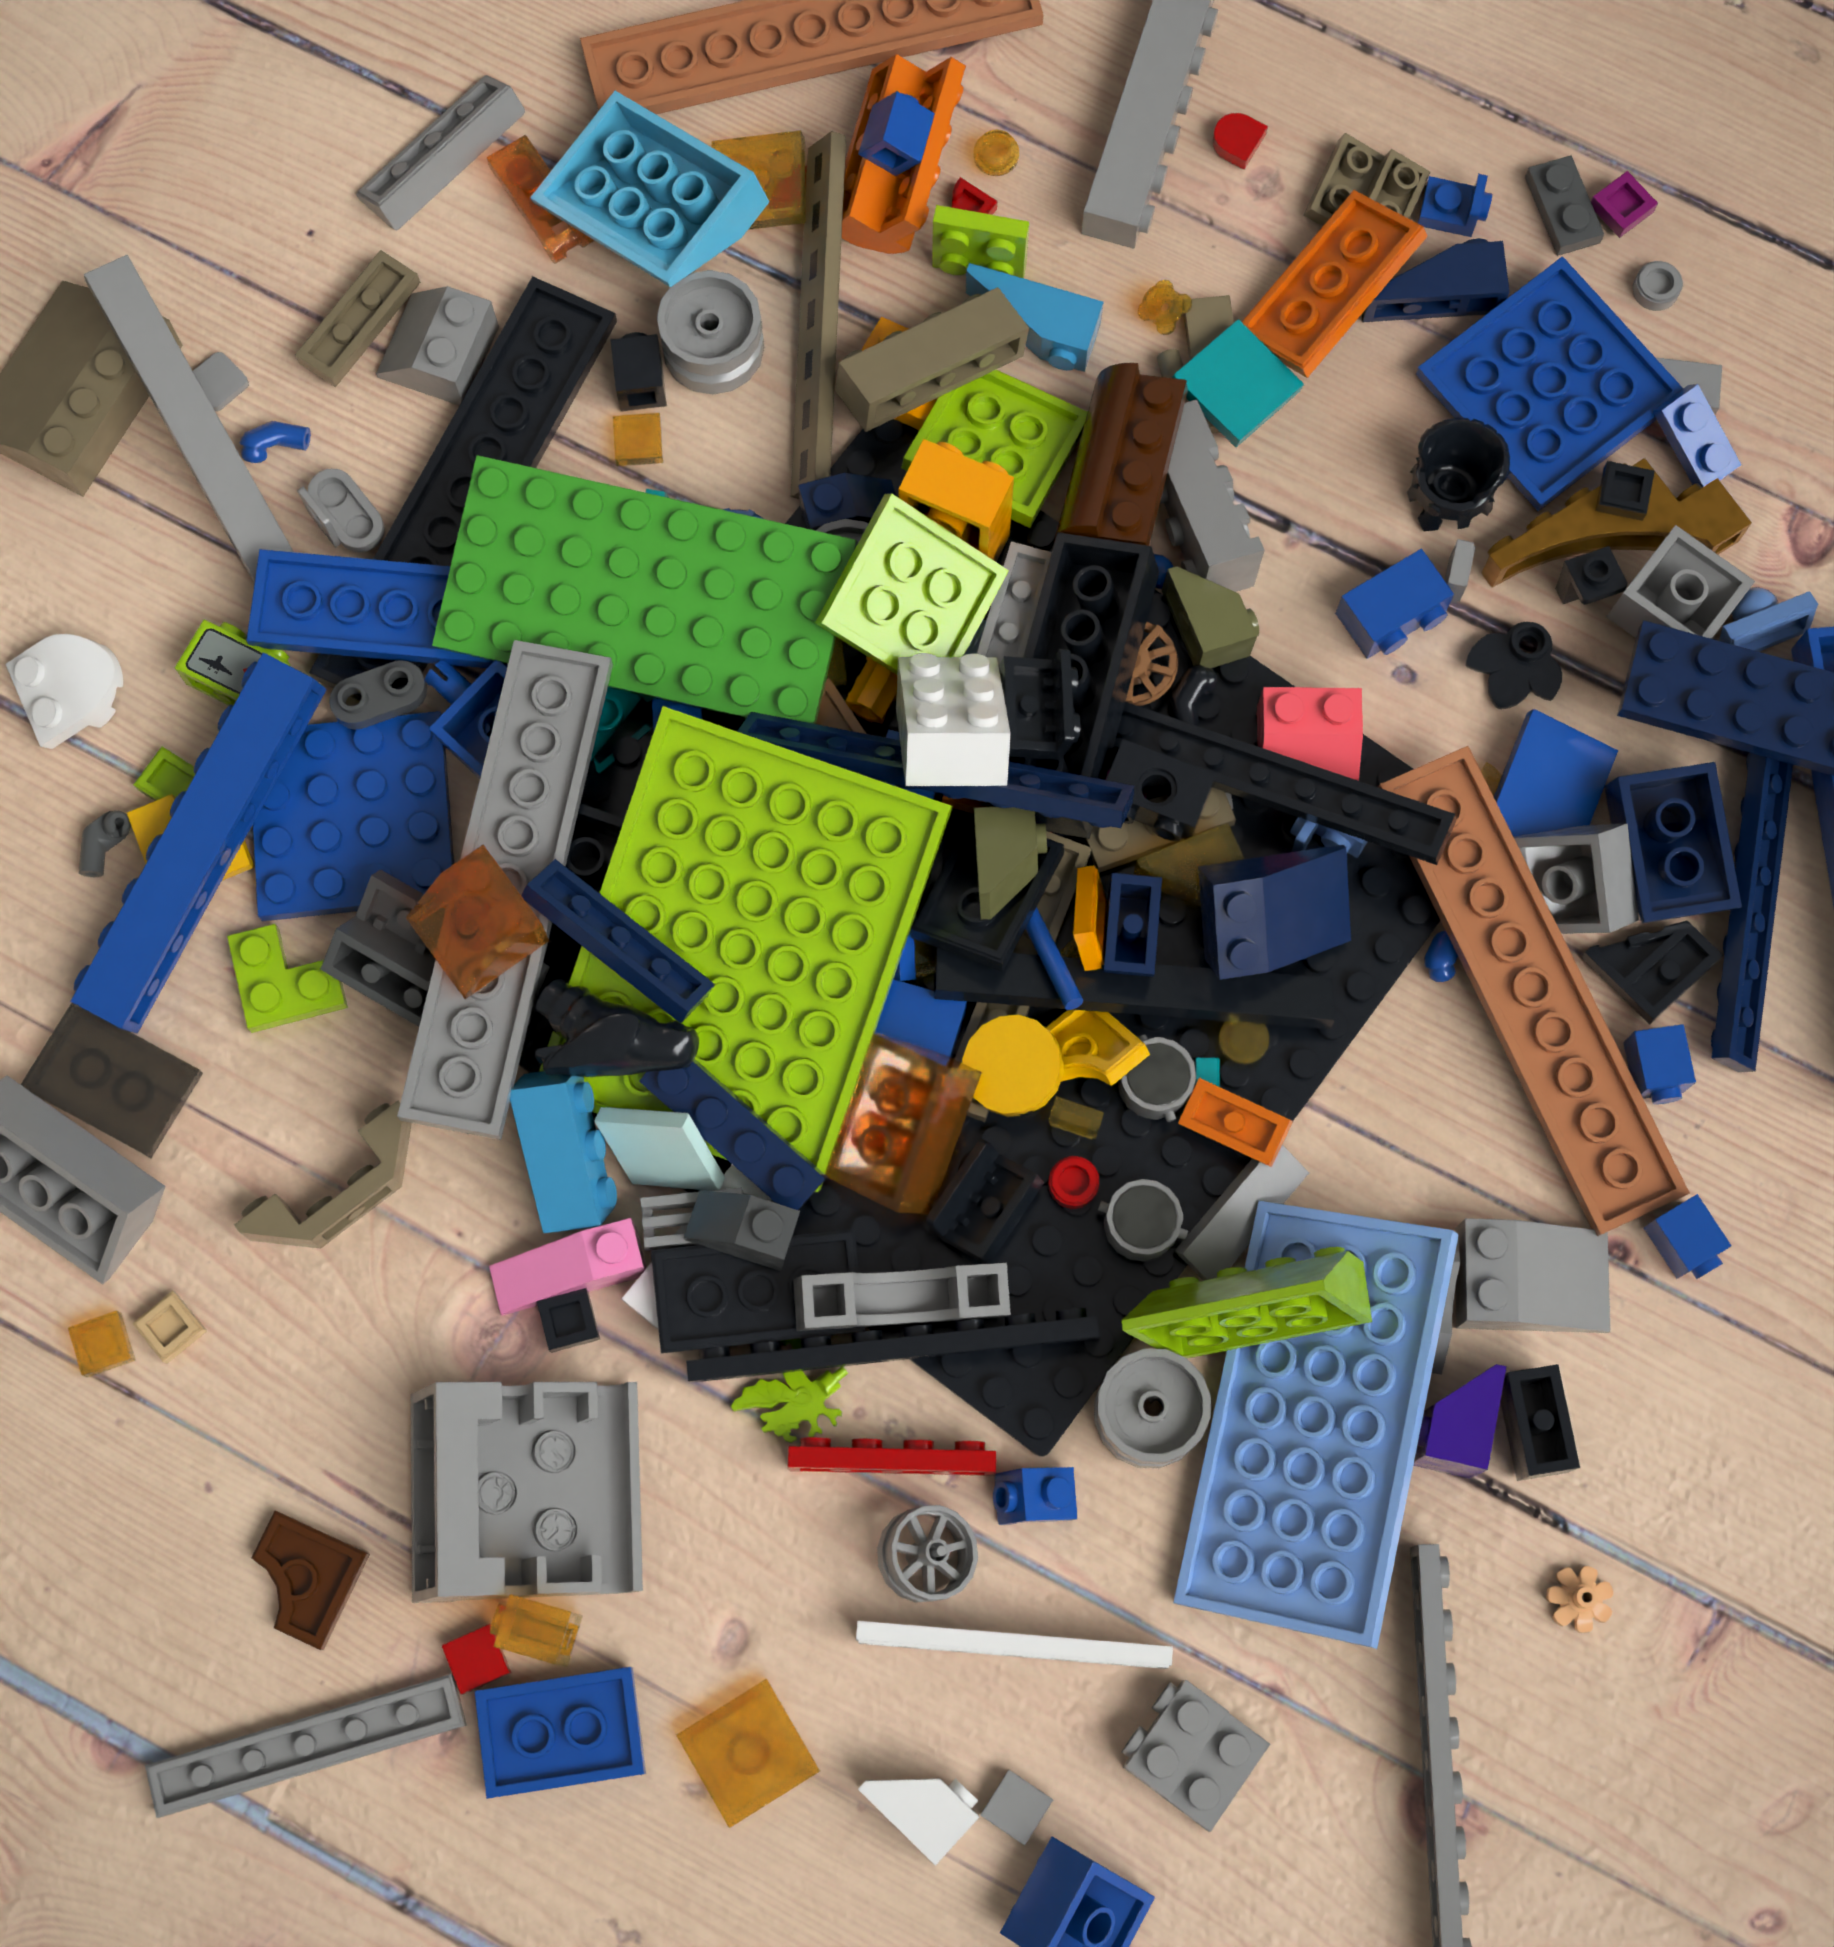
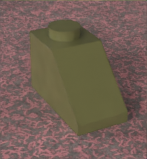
M1178 566L1169 568L1161 591L1193 666L1202 665L1207 668H1214L1249 657L1257 636H1259V624L1253 610L1245 608L1240 594Z
M1014 807L974 808L981 920L992 919L1038 873V854L1047 853L1046 824H1036L1034 811Z

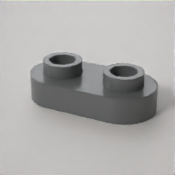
M402 660L394 661L340 681L330 694V708L341 725L349 729H363L417 709L426 698L427 683L421 670L415 664ZM398 678L408 679L407 685L402 689L392 688L393 682ZM353 694L362 696L361 701L357 705H346V700L349 696Z

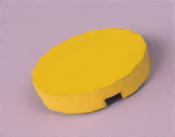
M1019 1014L999 1016L981 1025L969 1039L962 1058L963 1079L971 1096L991 1112L1007 1117L1020 1116L1019 1114H1026L1030 1111L1034 1112L1044 1107L1058 1091L1064 1074L1060 1046L1055 1036L1035 1019Z

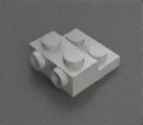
M1182 1680L1178 1688L1170 1682L1152 1707L1159 1715L1151 1727L1146 1731L1139 1726L1123 1748L1122 1753L1129 1757L1123 1768L1205 1830L1211 1832L1270 1746V1743L1229 1714L1228 1710L1189 1681Z

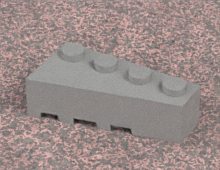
M1196 399L1184 404L1160 504H1165L1169 518L1165 521L1169 540L1172 546H1180L1185 561H1181V568L1237 592L1254 587L1264 548L1259 536L1250 539L1248 528L1250 516L1244 503L1233 504L1234 489L1232 476L1227 466H1216L1215 460L1219 458L1218 445Z

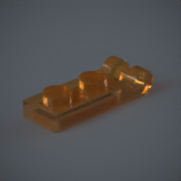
M526 135L486 157L490 169L540 240L547 255L554 264L567 257L566 252L577 245L583 248L594 242L593 239L567 224L569 229L556 236L552 227L562 222V220L539 207L530 199L551 171Z

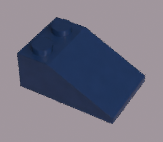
M1715 762L1620 776L1604 786L1611 824H1628L1637 909L1642 924L1742 908Z
M1344 845L1198 866L1204 956L1219 980L1271 972L1351 941L1347 851Z

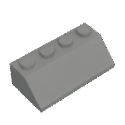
M5 1076L0 1080V1212L98 1282L104 1284L111 1278L153 1222L166 1186L15 1080Z

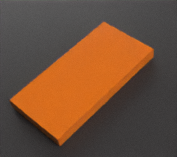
M1353 190L1249 312L1242 323L1287 367L1308 378L1427 238L1425 228Z

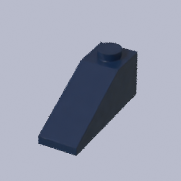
M1477 238L1468 240L1463 244H1455L1389 281L1362 313V321L1379 322L1488 314L1505 301L1510 293L1503 241L1488 242L1485 239Z

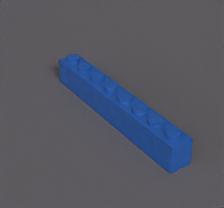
M262 653L258 662H253L244 673L241 683L243 689L234 705H229L222 713L218 722V735L211 747L204 749L197 758L194 766L195 776L187 791H182L174 800L170 809V816L172 818L163 834L157 835L149 845L146 853L147 863L139 878H134L127 885L122 896L123 907L115 921L109 922L102 930L98 939V947L100 948L92 963L86 965L79 972L74 982V991L76 992L70 1002L120 1029L138 1034L327 690L314 678L265 653Z

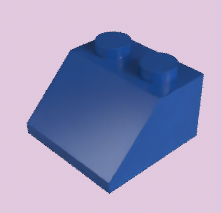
M1051 1836L1017 1902L1012 1907L1000 1934L1020 1947H1129L1155 1896Z

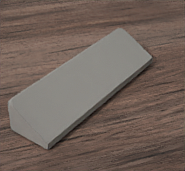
M485 75L358 191L357 197L388 226L395 230L400 229L525 113L524 107L511 86Z

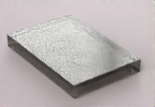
M71 1003L21 1085L40 1099L151 1159L203 1072L139 1036L120 1029L78 1005Z

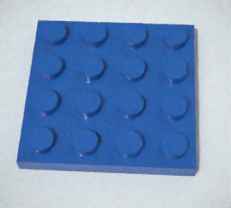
M1563 256L1422 363L1416 372L1417 377L1454 418L1483 421L1485 425L1489 424L1497 430V433L1502 435L1508 444L1511 458L1507 478L1537 511L1544 508L1657 419L1652 411L1683 389Z
M441 711L400 715L363 729H349L339 722L307 725L253 823L258 917L262 922L357 912L371 875L379 870H383L438 903L450 902L455 883L446 747L429 729L442 715Z

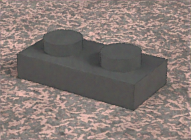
M1572 155L1529 167L1525 179L1557 256L1600 244L1604 232Z

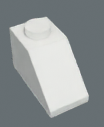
M940 1778L866 1780L858 1788L935 1866L979 1818L972 1810L978 1800L956 1778L949 1786Z

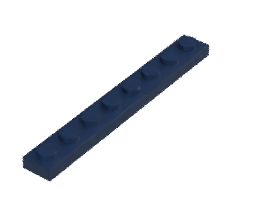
M751 712L737 731L882 782L892 783L902 789L917 788L942 793L944 796L953 799L968 798L989 802L998 808L1014 807L1039 812L1041 815L1049 818L1065 817L1085 821L1092 826L1100 828H1121L1133 804V785L1009 762L1007 786H905L900 740Z
M1749 752L1746 759L1748 773L1745 796L1742 798L1740 807L1742 815L1739 842L1735 847V872L1742 908L1730 910L1728 931L1723 941L1724 963L1722 979L1717 988L1718 1010L1716 1026L1711 1035V1058L1737 1072H1756L1793 764Z

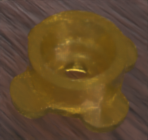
M1161 280L1145 293L1142 303L1138 307V315L1144 321L1150 320L1153 322L1160 334L1169 335L1174 332L1176 328L1175 323L1182 314L1188 313L1191 310L1192 300L1187 294L1176 292L1169 280ZM1164 304L1169 305L1166 311L1161 310Z

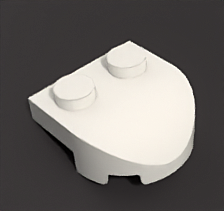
M71 634L51 635L5 664L40 747L53 749L88 725L101 728L112 718L116 711L111 705L115 698L116 688L123 687L121 666L114 653L108 647L95 641Z

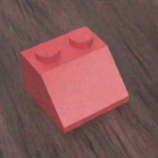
M1263 687L1257 705L1258 747L1359 781L1363 740L1362 688Z

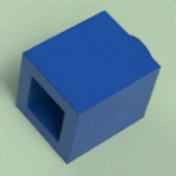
M898 91L892 93L872 106L858 155L895 176L903 173L921 162L935 113L920 105L918 100L911 95Z
M1684 1024L1634 1031L1623 1042L1628 1069L1643 1099L1651 1098L1654 1105L1679 1101L1682 1099V1093L1696 1083Z
M1698 1194L1643 1227L1676 1279L1690 1271L1696 1279L1702 1277L1723 1264L1718 1254L1731 1247L1730 1242Z

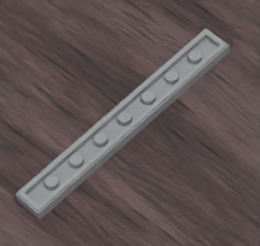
M125 255L85 273L84 279L255 584L259 549L285 552L294 551L129 256Z

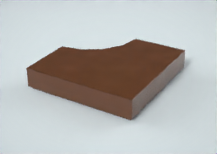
M274 1511L251 1559L268 1571L277 1587L279 1610L274 1629L319 1650H324L370 1554L283 1513Z

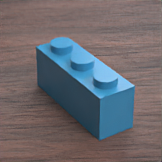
M546 1071L523 1074L511 1089L510 1102L543 1233L601 1226L615 1208L617 1190L614 1180L611 1177H607L603 1159L606 1153V1146L600 1130H596L592 1115L594 1094L591 1085L588 1082H584V1078L579 1076L546 1075Z

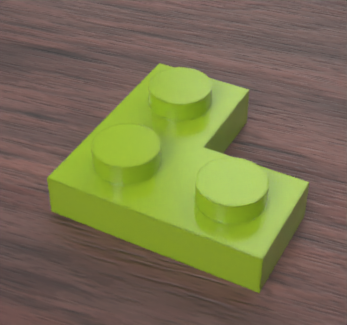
M276 924L227 936L246 1024L251 1033L348 1008L343 983L320 970L324 960L288 969L280 930Z

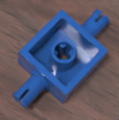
M440 660L435 666L448 680L444 681L435 671L430 669L426 674L425 682L432 686L451 706L429 729L457 759L480 779L507 667L501 661L495 660L471 684L452 665Z

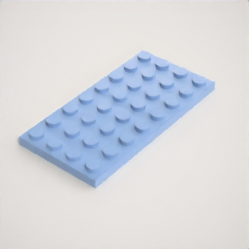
M1265 1201L1258 1202L1245 1263L1247 1271L1266 1268L1265 1262L1271 1259L1292 1257L1296 1261L1315 1258L1314 1252L1328 1247H1342L1345 1251H1349L1364 1262L1372 1322L1228 1350L1226 1352L1173 1603L1370 1648H1378L1459 1236L1454 1230Z

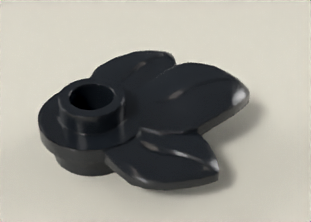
M1521 622L1514 625L1507 634H1487L1472 647L1466 659L1467 668L1489 674L1488 693L1497 709H1508L1517 706L1531 691L1544 700L1552 701L1562 683L1561 667L1550 655L1553 647L1551 636L1538 623ZM1522 641L1532 643L1535 652H1523L1519 647V643Z

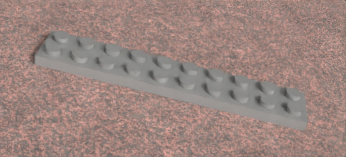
M518 640L513 642L397 1115L400 1121L497 1140L502 1138L510 1104L511 1089L514 1087L552 922L524 901L521 895L526 885L554 859L566 866L613 667L610 657Z

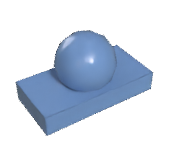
M1752 587L1732 611L1733 622L1723 626L1719 641L1760 652L1804 634L1811 627L1818 603L1809 591L1778 604L1777 597L1769 590Z

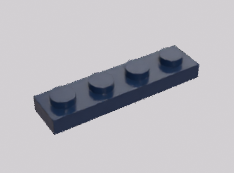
M556 859L526 885L521 895L524 901L679 1023H682L704 1001L715 985Z
M694 1059L690 1067L646 1072L639 1080L641 1084L673 1112L689 1113L702 1138L775 1203L799 1210L828 1177L697 1060Z

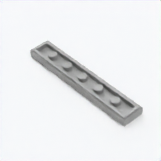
M449 1674L145 1765L156 1818H160L467 1726L456 1681L453 1674Z

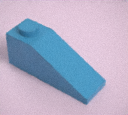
M969 263L966 270V294L969 296L974 294L982 295L998 287L1029 327L1026 341L1027 348L1040 359L1048 361L1050 365L1057 369L1065 371L1076 369L1085 372L1101 325L1103 301Z

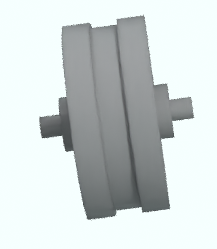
M941 1505L921 1506L909 1509L893 1517L882 1531L877 1547L878 1567L886 1584L898 1596L913 1602L944 1600L961 1592L973 1578L978 1562L977 1540L970 1525L956 1511ZM927 1515L935 1518L928 1538L916 1516ZM906 1524L915 1541L912 1545L898 1542L901 1530ZM945 1526L951 1531L955 1540L954 1543L947 1544L944 1540L940 1539ZM957 1550L958 1564L955 1570L946 1561L949 1558L950 1552ZM897 1552L906 1554L908 1565L902 1571L898 1564ZM934 1567L951 1580L943 1590L935 1592ZM918 1569H922L923 1591L916 1589L908 1581Z

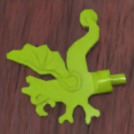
M800 1339L780 1341V1344L784 1346L791 1344L792 1349L801 1348ZM840 1367L832 1374L829 1370H826L812 1382L803 1371L783 1373L789 1387L777 1379L770 1382L760 1379L754 1386L743 1387L742 1396L734 1400L731 1408L734 1412L752 1408L773 1409L779 1403H784L786 1405L780 1410L761 1414L760 1418L762 1421L767 1422L761 1428L763 1432H774L778 1437L783 1436L786 1442L793 1443L797 1440V1437L791 1436L790 1430H799V1423L809 1421L811 1429L808 1436L815 1437L816 1433H823L822 1429L818 1426L817 1420L819 1415L828 1417L834 1427L837 1426L836 1418L838 1416L842 1417L840 1409L826 1408L824 1403L826 1399L841 1388L839 1381L848 1372L844 1367Z

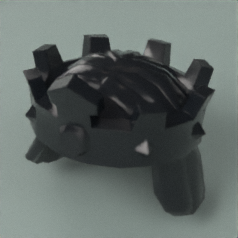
M1451 418L1433 424L1431 428H1427L1421 435L1418 444L1419 457H1416L1417 463L1410 471L1413 474L1412 485L1407 491L1409 502L1418 500L1424 508L1417 518L1424 532L1438 530L1443 522L1442 519L1457 521L1458 529L1468 528L1472 518L1480 513L1488 516L1493 509V502H1495L1494 493L1509 475L1511 458L1508 444L1502 435L1497 433L1496 429L1489 424L1485 425L1483 421L1477 419L1470 421L1468 418Z

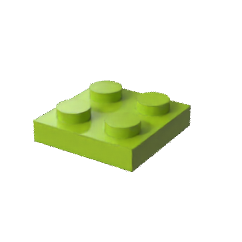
M936 205L933 218L932 267L941 268V270L951 275H964L969 263L1024 278L1027 264L1029 221Z

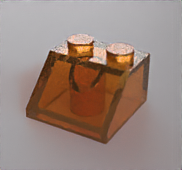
M484 844L443 871L406 917L464 999L470 997L549 941L540 920Z

